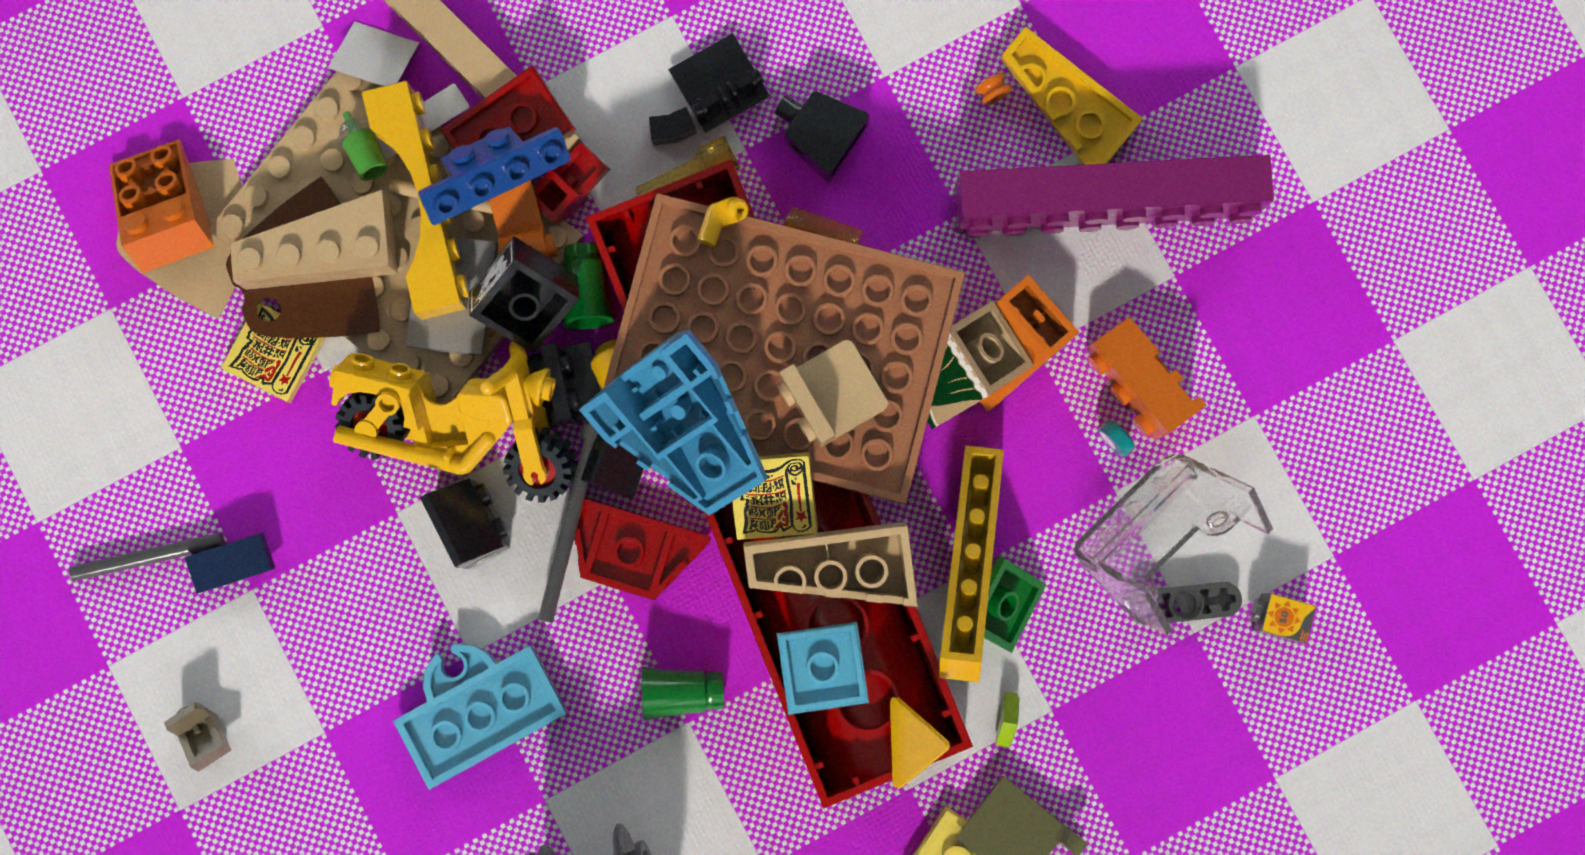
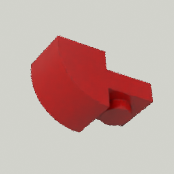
M582 142L570 153L571 160L568 163L557 167L556 170L553 169L547 172L534 187L540 211L553 223H559L574 214L589 199L587 195L611 170Z

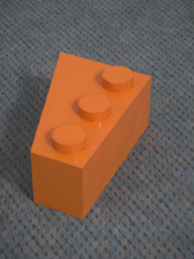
M1130 317L1087 348L1091 354L1088 356L1091 366L1098 374L1102 375L1105 373L1113 384L1110 389L1114 397L1121 405L1125 406L1128 404L1136 415L1133 418L1135 425L1146 437L1151 435L1155 440L1170 433L1207 406L1200 396L1192 400L1182 389L1179 383L1184 378L1176 369L1170 373L1158 356L1160 351Z

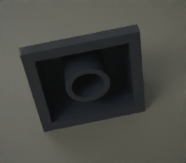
M468 478L420 497L455 568L471 569L510 548L506 541L507 538L511 537L501 517L494 518L488 506L493 503V500L484 483L478 485L475 480Z

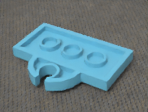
M452 645V653L459 656L464 663L463 671L457 677H451L445 672V658L441 653H437L431 659L424 672L423 690L427 702L393 720L429 790L568 713L532 645L499 663L496 662L489 652L476 645Z

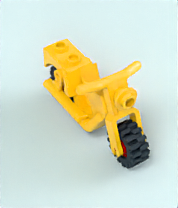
M511 342L509 345L511 357L502 369L487 379H469L457 397L445 404H437L429 372L426 373L425 371L411 368L403 363H390L375 359L368 354L351 353L340 365H335L332 369L329 386L333 388L331 405L337 406L347 394L352 393L336 414L335 420H339V422L335 425L336 431L333 442L349 446L347 449L352 453L356 448L360 449L359 457L366 458L371 453V460H376L383 455L384 458L392 457L457 475H464L476 467L513 422L515 441L504 458L503 463H506L503 468L504 475H510L506 480L509 487L516 483L517 487L514 492L518 496H520L522 491L528 493L525 500L532 502L536 495L538 496V503H545L548 496L553 501L558 498L559 494L563 495L574 478L578 461H574L577 457L576 449L569 451L572 442L568 438L561 442L559 439L562 433L558 431L552 436L546 410L542 406L544 400H551L556 379L550 377V369L548 368L530 374L525 348L515 342ZM405 439L412 440V441L414 442V444L407 443V442H403V441H404Z

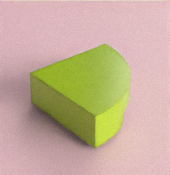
M1006 691L1004 693L997 726L996 746L1009 748V745L1012 744L1019 717L1020 697H1018L1017 693Z

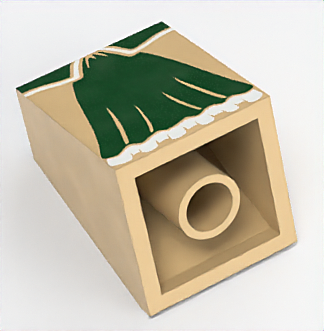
M993 300L951 326L927 421L931 429L992 395L1034 366Z

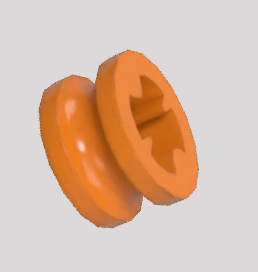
M1001 72L989 77L974 89L976 95H982L983 100L981 103L983 107L998 102L1012 91L1011 85L1004 83L1006 78L1004 73Z

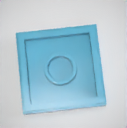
M857 622L777 633L788 715L869 703Z

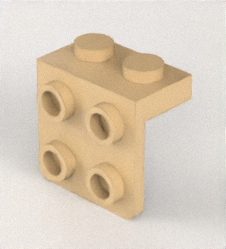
M850 340L838 343L797 368L792 364L779 372L782 383L777 385L781 396L788 407L793 404L796 405L803 417L797 421L809 442L816 439L820 448L885 411L888 406L886 397L855 345Z

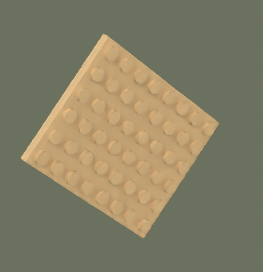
M336 71L211 224L209 230L211 234L230 248V243L243 239L281 204L321 176L341 204L383 190L392 200L398 274L372 277L377 300L380 332L344 337L365 354L375 359L390 363H403L411 368L425 371L426 373L429 372L437 404H445L457 397L462 387L469 379L475 377L506 337L487 327L484 356L414 349L405 346L411 308V298L405 276L414 259L420 236L421 214L419 199L389 192V184L392 178L413 182L409 170L397 153L386 160L389 168L382 176L368 181L360 179L342 146L343 140L351 134L342 114L349 111L358 130L370 129L362 92L383 86ZM439 126L431 131L435 150L429 151L432 165L438 164L442 179H445L449 176L445 172L440 158L450 154L453 149L440 131L443 127ZM469 209L452 217V223L447 224L450 237L498 243L499 235L493 214ZM541 212L546 234H553L558 249V256L552 257V259L562 266L564 264L565 246L572 243H581L584 236L564 220L559 223H553Z

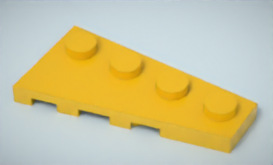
M1027 27L1020 32L1001 56V61L1083 165L1108 163L1143 120L1141 116Z

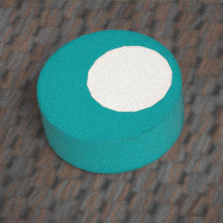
M1108 420L1098 429L1103 440L1119 456L1125 458L1135 449V444L1131 437L1116 422Z

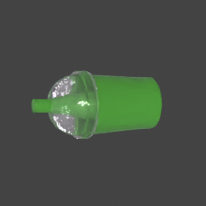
M349 111L344 112L342 115L345 121L339 127L338 137L341 148L346 151L361 180L368 181L382 176L389 167L375 133L370 129L369 123L366 120L352 117Z

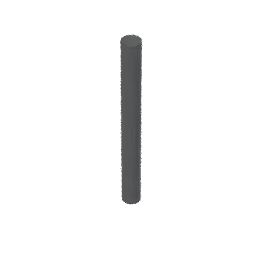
M221 532L71 566L69 568V575L73 582L196 554L225 545V540Z

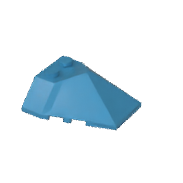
M690 330L679 331L624 370L579 409L607 443L615 449L618 445L622 446L639 459L636 464L646 471L651 467L670 481L668 487L709 516L765 482L768 478L717 362Z

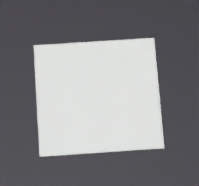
M354 21L328 68L381 86L395 84L401 78L420 42Z

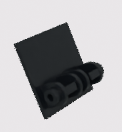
M733 33L668 69L705 133L770 97L763 85L764 80L757 69L754 70Z

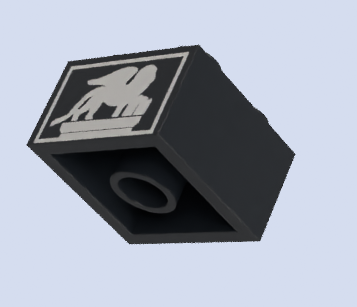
M514 236L469 291V316L530 352L535 353L580 299L578 276Z

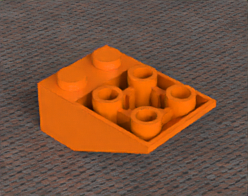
M180 139L109 164L121 246L142 273L214 247L212 234L209 230V218Z
M1029 274L995 304L1034 366L992 395L981 400L979 403L987 412L993 409L1079 333L1076 327Z

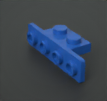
M508 126L504 129L493 130L485 138L470 145L459 146L453 149L450 154L440 158L443 168L449 177L421 189L418 195L432 225H437L568 163L571 157L562 131L558 127H554L523 142Z

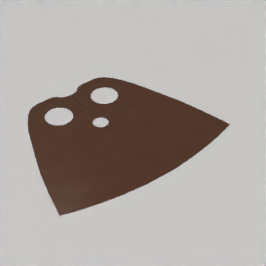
M321 176L281 204L244 238L329 209L341 203ZM231 253L227 258L226 268L230 280L244 294L245 300L242 312L249 329L254 333L278 338H322L380 332L377 300L372 277L246 290L233 282ZM265 298L277 300L281 307L279 317L271 322L263 321L257 315V306Z

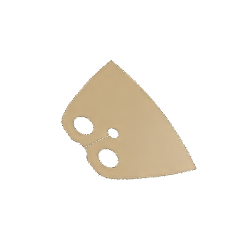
M234 159L189 163L208 215L210 226L242 188ZM118 233L116 241L117 250L133 268L174 296L203 312L219 318L235 289L226 268L227 258L231 253L230 248L213 234V248L142 273L122 248Z

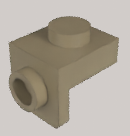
M198 702L181 708L176 715L164 722L167 731L178 736L190 767L198 772L231 751L217 714Z

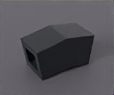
M687 107L669 115L649 117L653 146L678 143L697 134L695 124Z

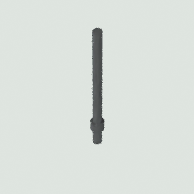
M589 422L584 423L580 438L584 440L538 615V620L553 623L588 487V483L582 481L581 478L598 434Z

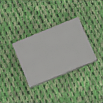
M455 237L461 254V260L456 261L458 274L465 275L470 291L497 258L498 243ZM469 297L464 298L467 309L421 320L414 314L411 303L405 346L414 349L484 356L488 326L469 316Z

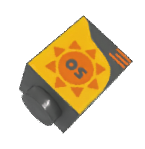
M1263 593L1260 596V600L1255 599L1251 608L1250 621L1254 622L1252 631L1295 643L1307 644L1316 606L1272 593Z

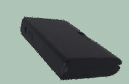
M598 433L581 480L632 499L644 469L636 464L639 460L636 456L620 445L615 449Z

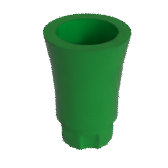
M572 243L565 246L564 264L562 266L578 276L580 299L563 318L561 326L570 330H592L613 324L615 320L608 298L604 262L601 261L596 243Z
M642 667L643 721L665 716L705 713L706 709H724L723 673L708 672L704 674V670H663Z

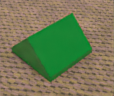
M1001 556L993 557L984 639L1012 653L1046 584Z

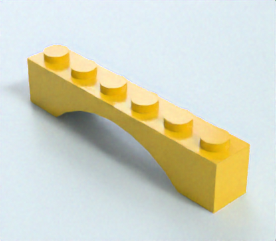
M407 81L363 91L362 96L370 129L381 141L394 149L401 157L412 176L417 193L421 189L443 180L438 164L432 165L429 151L435 150L430 129L423 128L420 115L426 114V109L420 91L415 92ZM418 195L421 214L420 236L414 259L405 277L414 314L421 320L467 309L464 298L469 297V287L465 275H459L456 261L461 260V254L456 238H450L447 224L452 223V218L437 225H432Z

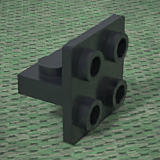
M584 342L560 348L556 343L540 346V353L527 355L530 374L548 368L550 369V377L556 379L551 400H544L542 404L546 410L550 428L587 420L579 409L601 391L591 369V360L594 357L591 344Z

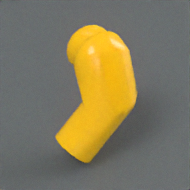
M729 197L710 205L707 208L697 241L707 246L716 247L721 229L745 219L748 215L749 208L746 201L738 197Z

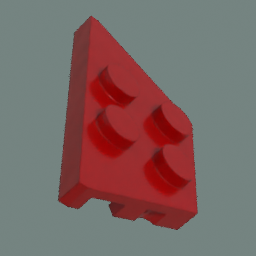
M584 499L574 538L578 552L580 578L656 600L707 547L712 537Z

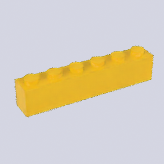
M965 446L940 654L939 678L980 683L1004 449Z

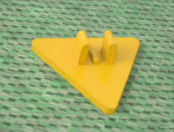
M895 697L890 700L892 778L894 787L902 788L947 752L950 748V743L903 700Z

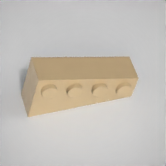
M379 190L230 243L233 282L249 290L398 274L392 200L383 190Z
M904 522L744 542L749 588L799 594L807 593L823 595L825 597H842L866 600L868 602H885L918 607L908 525Z

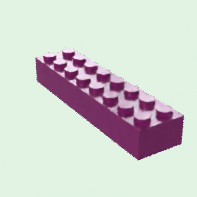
M1270 155L960 171L953 189L956 233H966L967 238L986 237L989 235V231H1003L1005 236H1019L1026 234V229H1041L1042 234H1056L1063 232L1064 227H1079L1080 232H1094L1101 230V225H1116L1118 230H1131L1139 228V223H1154L1155 228H1169L1176 226L1177 221H1191L1193 226H1206L1214 224L1215 219H1229L1230 224H1243L1253 221L1252 217L1262 213V210L1274 201Z

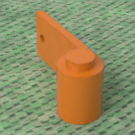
M532 180L489 200L499 235V253L515 236L550 259L558 256V249L553 234H546Z

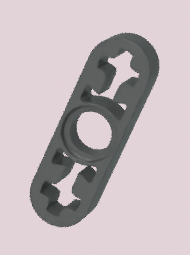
M1229 582L1142 590L1130 597L1127 609L1132 620L1142 625L1232 616L1238 612L1242 605V595L1239 589ZM1221 588H1223L1224 594L1231 595L1232 601L1226 603L1225 610L1222 611L1220 604L1205 605L1207 613H1202L1204 600L1200 593L1201 589L1205 590L1204 597L1220 595ZM1182 592L1189 593L1195 602L1193 611L1187 615L1180 614L1174 606L1176 596ZM1163 593L1167 594L1165 606L1169 617H1164L1165 610H1153L1149 614L1150 618L1146 619L1143 612L1137 611V605L1143 603V597L1147 596V600L1150 603L1164 602L1161 595Z

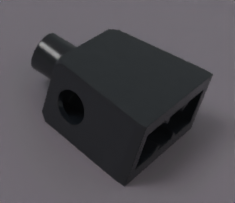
M813 91L804 105L785 95L774 114L790 124L784 134L785 143L827 182L831 181L867 128L870 116L862 110L818 91Z

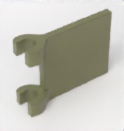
M1004 776L999 779L955 836L958 841L976 855H1049L1058 843L1063 845L1072 854L1080 855L1088 845L1086 841L1063 825Z

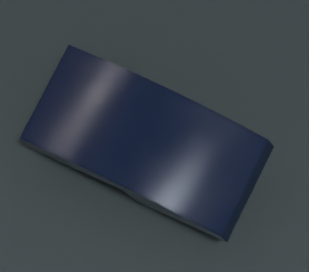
M264 532L184 557L197 594L276 568Z

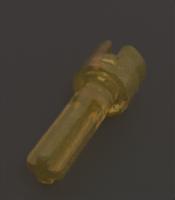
M722 136L698 147L695 158L637 186L636 193L637 196H640L730 159L735 170H738L740 166L726 137Z

